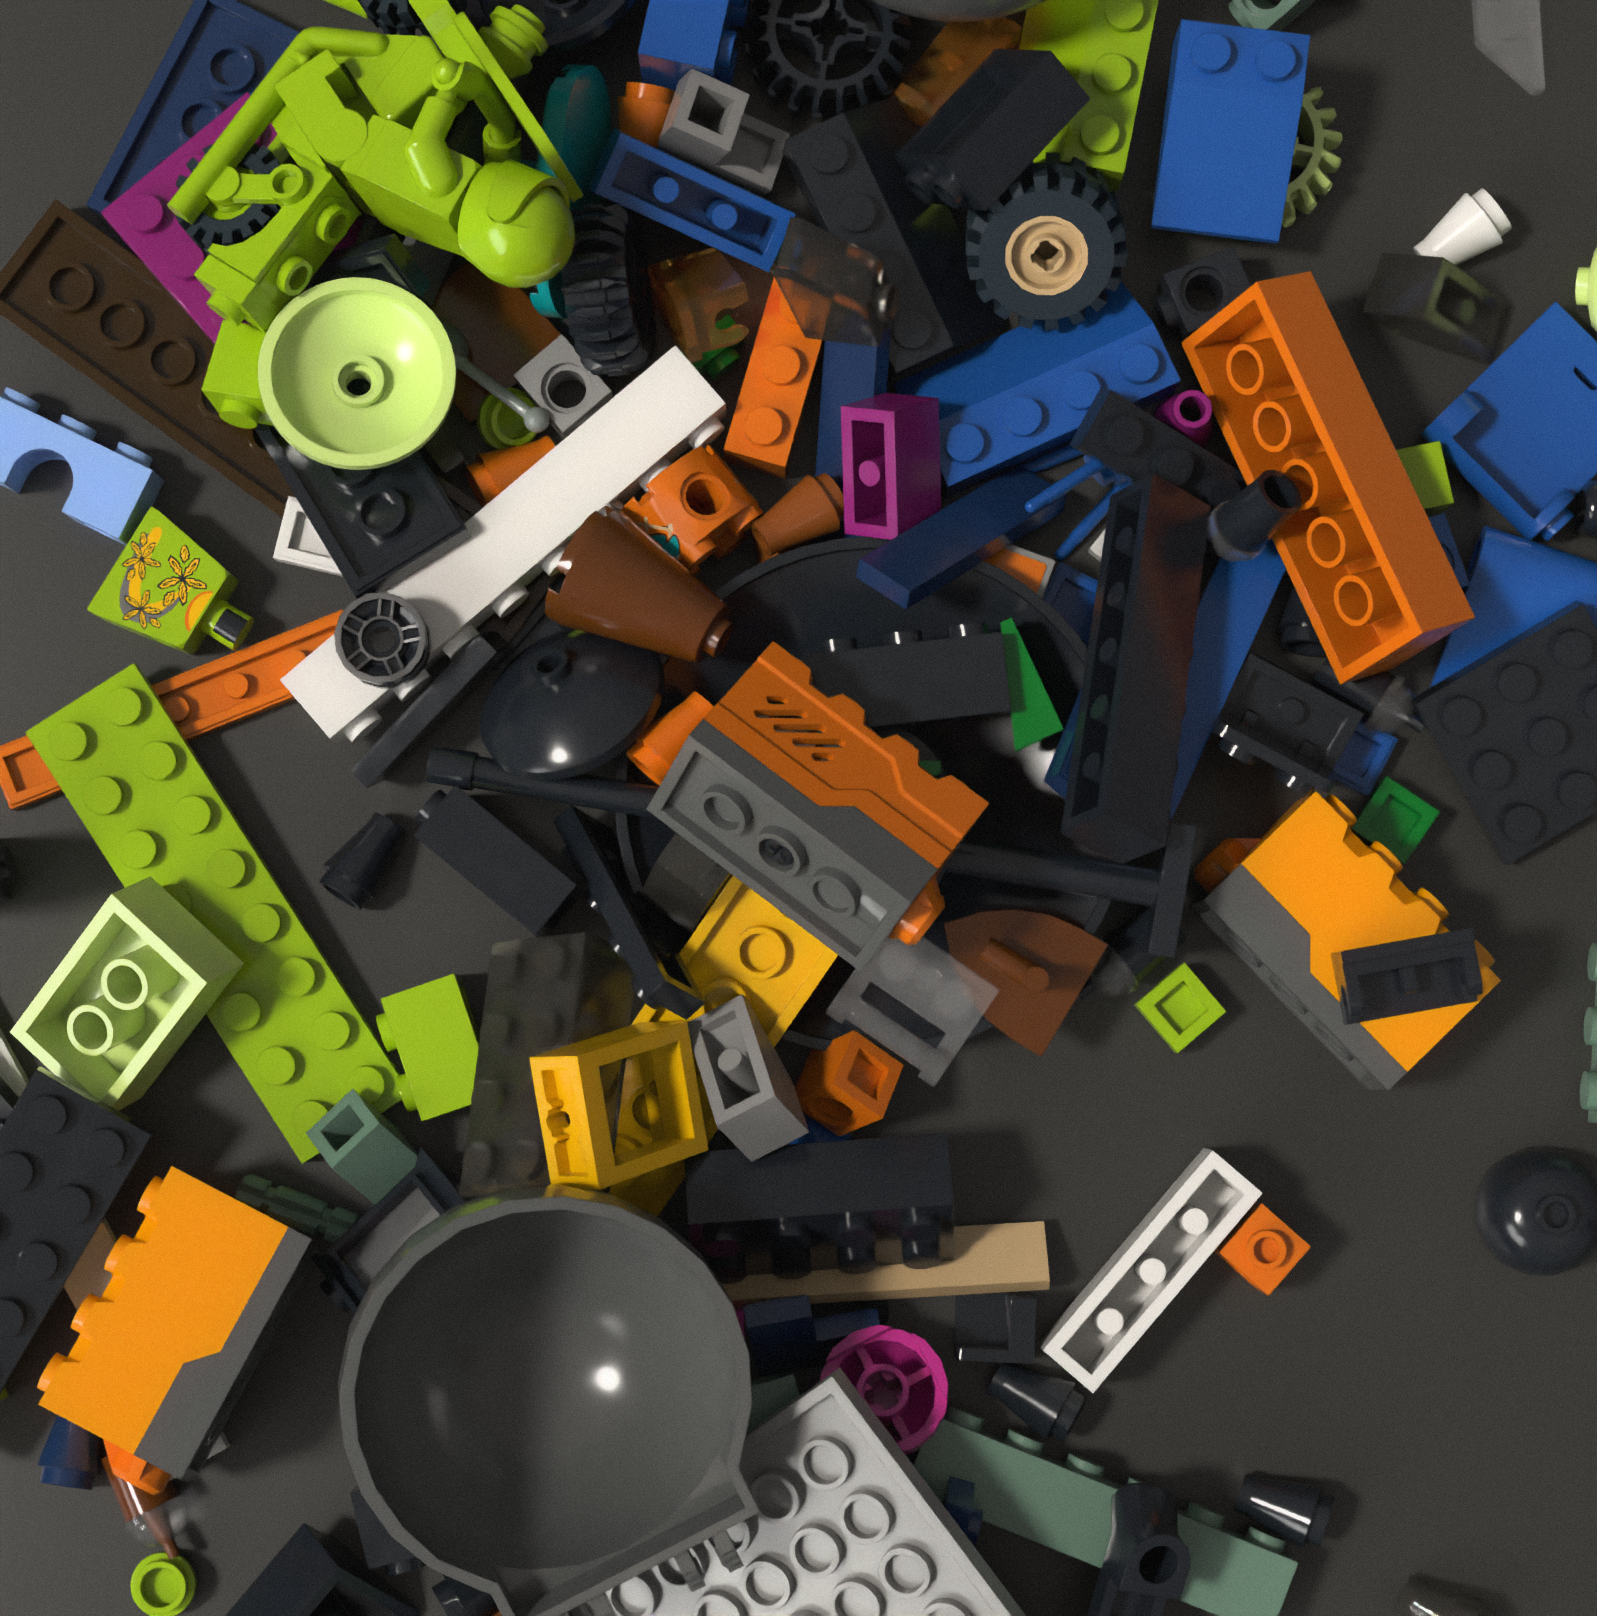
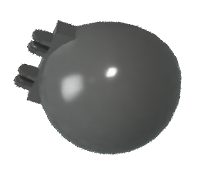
M559 1184L504 1188L455 1205L413 1233L375 1275L349 1325L338 1380L341 1438L361 1495L391 1537L428 1567L475 1589L491 1594L502 1616H570L567 1611L587 1601H590L593 1607L594 1616H617L606 1591L674 1557L691 1592L706 1586L704 1572L697 1558L691 1555L689 1549L711 1537L715 1543L714 1549L723 1567H726L731 1573L744 1566L727 1529L760 1513L756 1501L738 1467L752 1408L749 1351L731 1297L701 1253L661 1218L605 1192Z

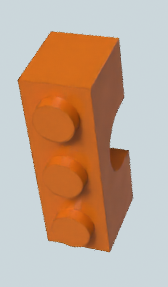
M779 267L776 268L724 446L726 463L786 480L803 422V413L817 362L821 360L824 350L826 324H831L837 305L838 284Z

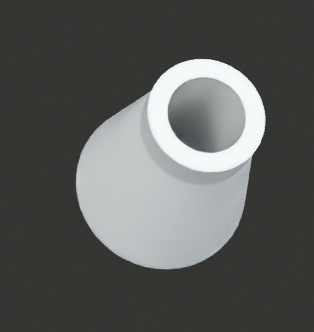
M1481 188L1472 196L1464 193L1424 240L1413 247V250L1429 273L1436 278L1445 270L1502 244L1501 236L1511 230L1512 226L1497 202L1485 189Z

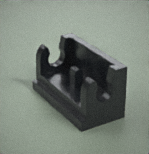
M1473 928L1330 953L1344 1025L1476 1002L1477 995L1482 994L1483 989Z

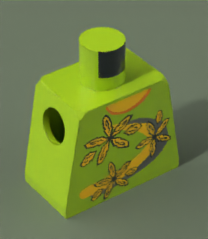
M152 506L87 608L88 611L110 624L193 655L198 650L206 635L211 636L235 651L246 639L254 623L253 617L227 602L236 589L239 580L165 515Z

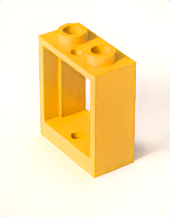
M687 1021L639 1022L529 1057L551 1184L587 1190H601L709 1150ZM638 1054L652 1143L614 1156L599 1066ZM565 1113L569 1115L570 1124L566 1121Z

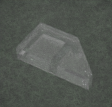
M1472 0L1475 47L1530 95H1541L1545 90L1539 0Z

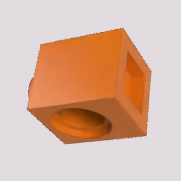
M855 1030L833 1039L826 1051L811 1049L795 1087L802 1112L838 1137L883 1119L904 1065Z
M1256 1201L1214 1252L1254 1288L1269 1296L1311 1246L1266 1206Z

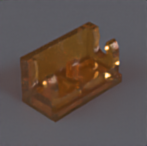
M1005 16L973 22H948L900 85L893 90L891 97L896 96L904 114L922 127L994 49H1016L1022 27Z
M712 247L650 264L662 322L690 363L702 360V353L736 344L746 337L749 330L744 324H734L728 329H719L715 326V317L718 312L726 308L734 309L749 301L745 282L718 249Z

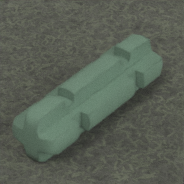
M253 1174L244 1176L235 1196L236 1200L259 1212L267 1213V1216L288 1227L313 1236L317 1235L318 1232L324 1234L323 1240L335 1243L361 1218L357 1213L339 1206L335 1207L334 1210L328 1208V1202L281 1185L277 1189L271 1187L272 1181Z

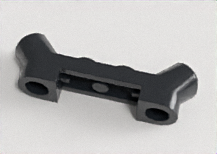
M1129 1483L1116 1491L1111 1498L1112 1536L1086 1616H1162L1167 1598L1180 1600L1189 1573L1191 1561L1189 1550L1178 1535L1177 1496L1168 1488L1154 1483Z

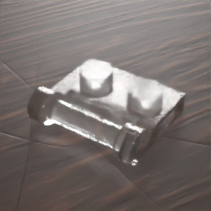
M924 936L917 944L908 946L899 939L888 938L862 973L855 968L827 1009L826 1014L840 1024L845 1019L918 1068L921 1071L918 1077L934 1087L992 1003L1000 988ZM872 982L945 1032L946 1035L936 1049L860 998L869 984Z

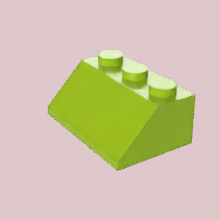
M1046 0L1026 10L1019 50L1051 51L1090 97V100L1033 160L1034 163L1046 162V152L1060 153L1061 164L1068 166L1072 158L1076 157L1086 162V169L1089 175L1098 170L1107 179L1108 191L1115 190L1116 193L1118 192L1125 172L1159 0Z

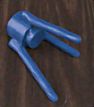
M1067 445L1020 466L1034 474L1084 453L1071 445ZM1087 455L1083 456L1085 462L1083 466L1049 486L1025 504V510L1028 513L1036 512L1092 476L1102 487L1113 483L1114 486L1055 551L1057 560L1066 559L1076 546L1106 516L1109 509L1110 496L1132 484Z

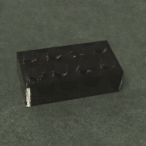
M582 932L493 942L459 1197L472 1200L504 1188L551 1184L529 1057L630 1026L634 998L631 980L635 976L628 962L623 960L614 951L608 940ZM626 1058L599 1066L613 1155L615 1154ZM565 1113L566 1121L570 1124L569 1115ZM611 1186L606 1187V1188L601 1189V1190H593V1191L605 1192V1193H609V1194H610V1187H611Z

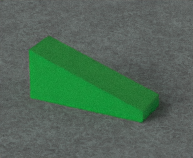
M1011 617L1000 622L1004 644L1011 705V722L1016 753L1062 732L1064 728Z

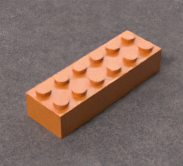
M1311 271L1257 281L1181 342L1202 390L1211 402L1212 411L1247 486L1264 471L1276 470L1288 476L1300 492L1302 500L1300 509L1272 536V540L1340 685L1391 670L1475 618Z

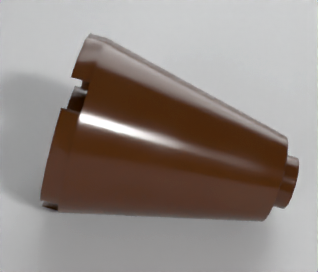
M606 504L607 516L596 510L590 514L572 537L556 567V570L565 574L566 577L560 593L548 588L545 599V614L549 619L562 626L695 663H701L708 655L717 658L726 648L734 631V623L728 620L730 606L621 509L612 504Z

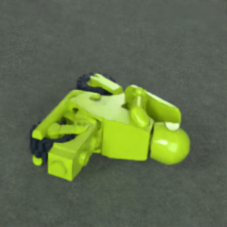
M357 0L377 29L381 27L385 34L331 27H309L302 30L293 39L215 143L202 149L205 153L202 160L198 162L192 157L186 164L192 173L189 177L179 175L175 184L179 190L167 204L189 237L205 255H208L194 273V276L211 294L206 304L220 317L236 327L243 320H246L267 333L279 312L306 288L311 278L339 241L346 235L359 215L362 216L359 208L365 214L376 217L382 225L396 230L402 235L465 257L489 279L509 288H528L554 278L568 263L575 244V224L570 212L569 198L572 202H575L584 194L549 138L509 80L527 75L533 68L530 61L533 56L541 57L548 48L547 41L542 36L545 26L532 12L517 4H514L511 10L503 6H497L490 15L492 24L489 27L482 26L477 32L463 12L468 5L465 0ZM419 28L423 35L415 36L416 29ZM472 99L489 122L483 131V166L473 159L448 148L445 142L455 117L464 110L467 102ZM516 119L555 177L520 163L522 135L521 130L518 129L516 131ZM271 123L277 132V136L267 148L264 145L259 148L255 142Z

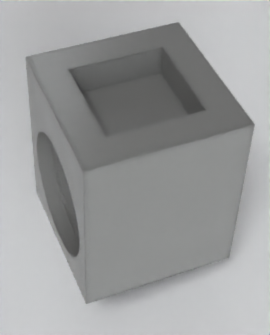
M562 334L513 375L519 389L524 391L537 407L543 408L548 413L550 425L563 440L613 398L612 391L598 375H593L590 371H587L581 363L580 356L575 352L574 347ZM568 380L581 383L586 388V393L578 405L571 408H562L552 402V393L560 383Z

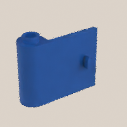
M1556 301L1421 433L1429 443L1440 441L1444 458L1525 539L1531 540L1539 534L1547 542L1574 516L1566 506L1573 500L1574 495L1597 474V341Z
M1484 526L1475 542L1466 568V575L1470 585L1466 587L1464 594L1475 618L1448 635L1429 688L1574 601L1584 605L1597 629V562L1489 526Z

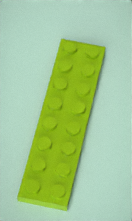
M133 663L25 732L123 886L126 888L148 877H152L244 963L206 1015L302 1164L320 1153L306 1132L352 1089H355L380 1113L402 1100L396 1076L401 1075L138 664Z

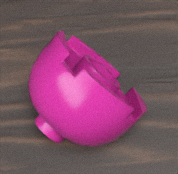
M874 1325L852 1332L832 1348L821 1372L820 1381L838 1368H841L905 1455L916 1452L935 1436L947 1412L949 1385L941 1359L925 1339L914 1333L910 1334L904 1330L892 1329L891 1326Z

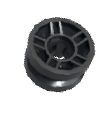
M387 592L365 594L351 602L339 616L334 632L336 653L344 667L364 684L380 689L398 688L416 679L427 665L432 649L430 630L422 615L403 597ZM390 629L395 635L394 646L387 652L380 653L375 651L374 643L370 640L371 633L380 634Z

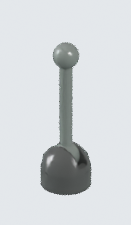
M443 317L438 318L451 342L456 371L460 369L522 416L528 430L535 433L544 431L549 425L548 413L540 407L531 408L470 362L467 358L469 349L465 336Z

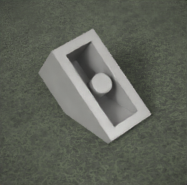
M743 994L688 1022L692 1048L716 1125L751 1162L809 1133L793 1081L749 1001Z

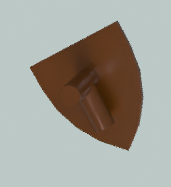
M1017 909L979 912L944 923L951 961L966 994L991 1024L1013 1041L1042 1057L1108 944L1081 928L1051 915Z

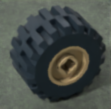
M1046 152V162L1034 163L1032 161L987 211L969 208L966 229L967 270L970 281L976 280V293L984 303L991 299L994 300L995 314L1006 320L1014 312L1018 314V326L1032 329L1034 319L1045 320V330L1059 329V319L1068 316L1072 325L1086 320L1085 308L1089 305L1098 312L1107 303L1106 290L1109 289L1116 292L1122 280L1120 267H1126L1127 261L1124 217L1121 214L1120 201L1115 190L1108 191L1107 179L1098 170L1089 175L1086 169V162L1076 157L1072 158L1068 166L1061 164L1060 153Z

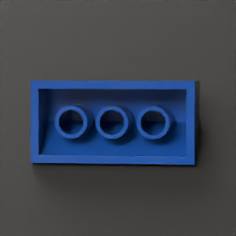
M1122 281L1116 292L1109 289L1106 290L1107 303L1098 312L1090 305L1085 308L1086 320L1072 325L1068 316L1059 319V329L1045 330V320L1035 319L1032 329L1019 326L893 383L892 387L896 394L939 398L941 492L945 499L1004 473L1017 464L1021 465L1070 443L1100 388L1114 391L1141 409L1162 401L1176 391L1181 380L1152 320Z

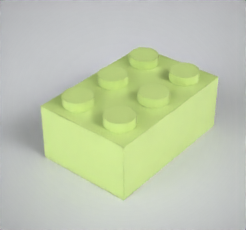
M148 877L110 895L10 1033L55 1075L119 1111L143 1097L244 963L152 877Z

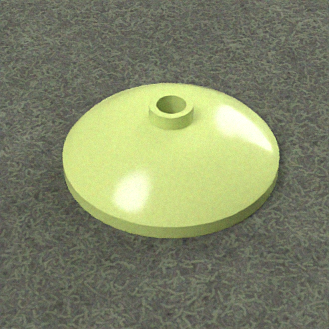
M352 277L331 280L316 285L295 297L279 312L271 323L260 349L258 382L262 402L271 422L291 446L307 457L328 466L348 470H366L388 466L407 458L422 448L435 435L444 422L452 404L456 385V366L452 345L447 332L433 311L424 302L394 284L377 279ZM354 379H364L370 383L371 388L366 394L357 396L351 394L347 390V386Z

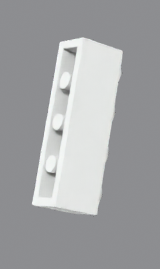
M1203 1148L1037 1344L1089 1391L1094 1393L1257 1201L1262 1192L1213 1150Z

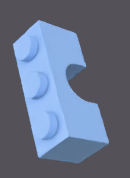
M5 387L0 397V485L19 494L29 473L37 465L48 460L67 461L73 473V487L62 512L74 521L127 545L149 508L153 506L165 482L155 471L150 469L154 459L122 442L118 443L115 451L94 442L93 439L97 431L69 416L62 414L58 424L36 414L40 407L38 402Z

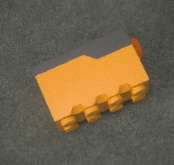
M1315 791L1311 796H1305L1297 800L1259 838H1225L1194 868V879L1205 890L1189 907L1366 1089L1389 1091L1501 980L1490 969L1495 963L1494 958L1475 939L1474 943L1483 993L1477 995L1476 1002L1344 1025L1330 953L1450 932L1443 925V921L1449 916V913L1429 891L1421 887L1414 893L1397 878L1396 875L1403 869V866L1383 844L1374 841L1370 846H1367L1351 831L1350 828L1357 822V819L1344 803L1332 794H1329L1324 799Z
M171 1166L164 1179L156 1175L147 1186L137 1207V1211L144 1214L145 1219L134 1238L122 1234L115 1243L104 1266L105 1270L112 1273L109 1284L101 1297L89 1293L84 1299L71 1324V1329L80 1334L67 1357L57 1352L51 1358L37 1385L38 1389L45 1392L38 1405L103 1438L112 1473L152 1495L162 1493L172 1475L194 1484L314 1263L311 1257L315 1253L319 1254L311 1238Z

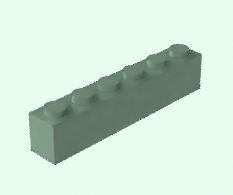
M949 1404L946 1415L935 1436L914 1452L910 1460L942 1503L949 1476L975 1483L973 1507L983 1510L982 1521L1102 1568L1112 1536L1111 1498L1123 1486L1102 1478L1105 1467L1094 1461L1069 1453L1066 1462H1062L1042 1454L1044 1442L1014 1429H1009L1005 1438L981 1429L985 1420L983 1417ZM1129 1477L1127 1484L1146 1482ZM1190 1501L1186 1511L1177 1508L1178 1535L1188 1547L1191 1557L1189 1573L1180 1600L1218 1616H1278L1299 1563L1290 1553L1283 1551L1286 1540L1254 1526L1249 1527L1247 1535L1223 1527L1225 1515Z

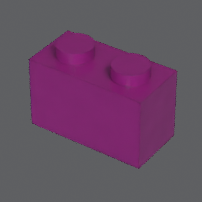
M883 393L842 405L841 435L845 534L892 540L941 510L939 398Z

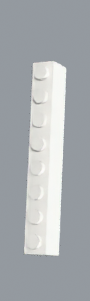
M675 345L464 523L472 536L471 538L384 591L403 597L413 605L422 615L430 630L432 649L427 665L416 679L401 687L380 689L364 684L342 664L336 653L333 634L282 677L280 681L332 741L339 745L348 737L352 743L358 742L381 722L382 717L377 713L396 696L403 702L422 689L431 679V675L426 670L445 654L451 660L455 659L477 635H480L476 628L492 614L496 613L500 618H503L521 605L530 594L525 586L543 571L549 577L558 573L559 571L556 570L562 554L576 531L590 514L596 510L607 516L606 504H612L622 509L623 503L641 488L647 493L649 489L645 485L669 467L689 447L695 449L703 446L705 448L708 444H711L725 429L720 421L727 416L726 403ZM390 629L380 634L371 633L370 640L374 643L375 651L380 653L387 652L394 646L395 635Z

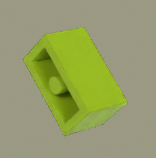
M453 973L381 998L385 1013L376 1015V1022L386 1050L388 1052L398 1050L405 1074L396 1076V1080L408 1113L418 1110L421 1121H427L501 1095L461 975Z

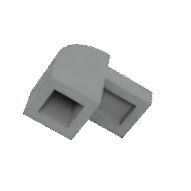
M691 69L677 84L658 140V147L671 155L751 192L765 196L772 190L783 157V146L790 133L745 114L744 110L750 94L695 69Z

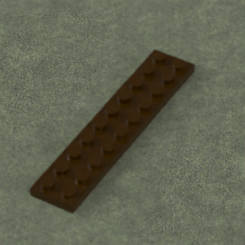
M55 199L0 272V316L283 519L288 496L295 497L255 428H240L222 420L217 410L201 390L215 345L140 259ZM431 469L463 523H466L483 508L482 505ZM543 571L525 586L530 594L521 605L503 618H500L496 613L492 614L476 630L480 634L497 631L511 644L527 620L546 597L548 588L551 589L563 573L559 571L549 577Z

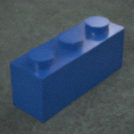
M613 128L588 185L594 193L768 273L796 215L782 205Z

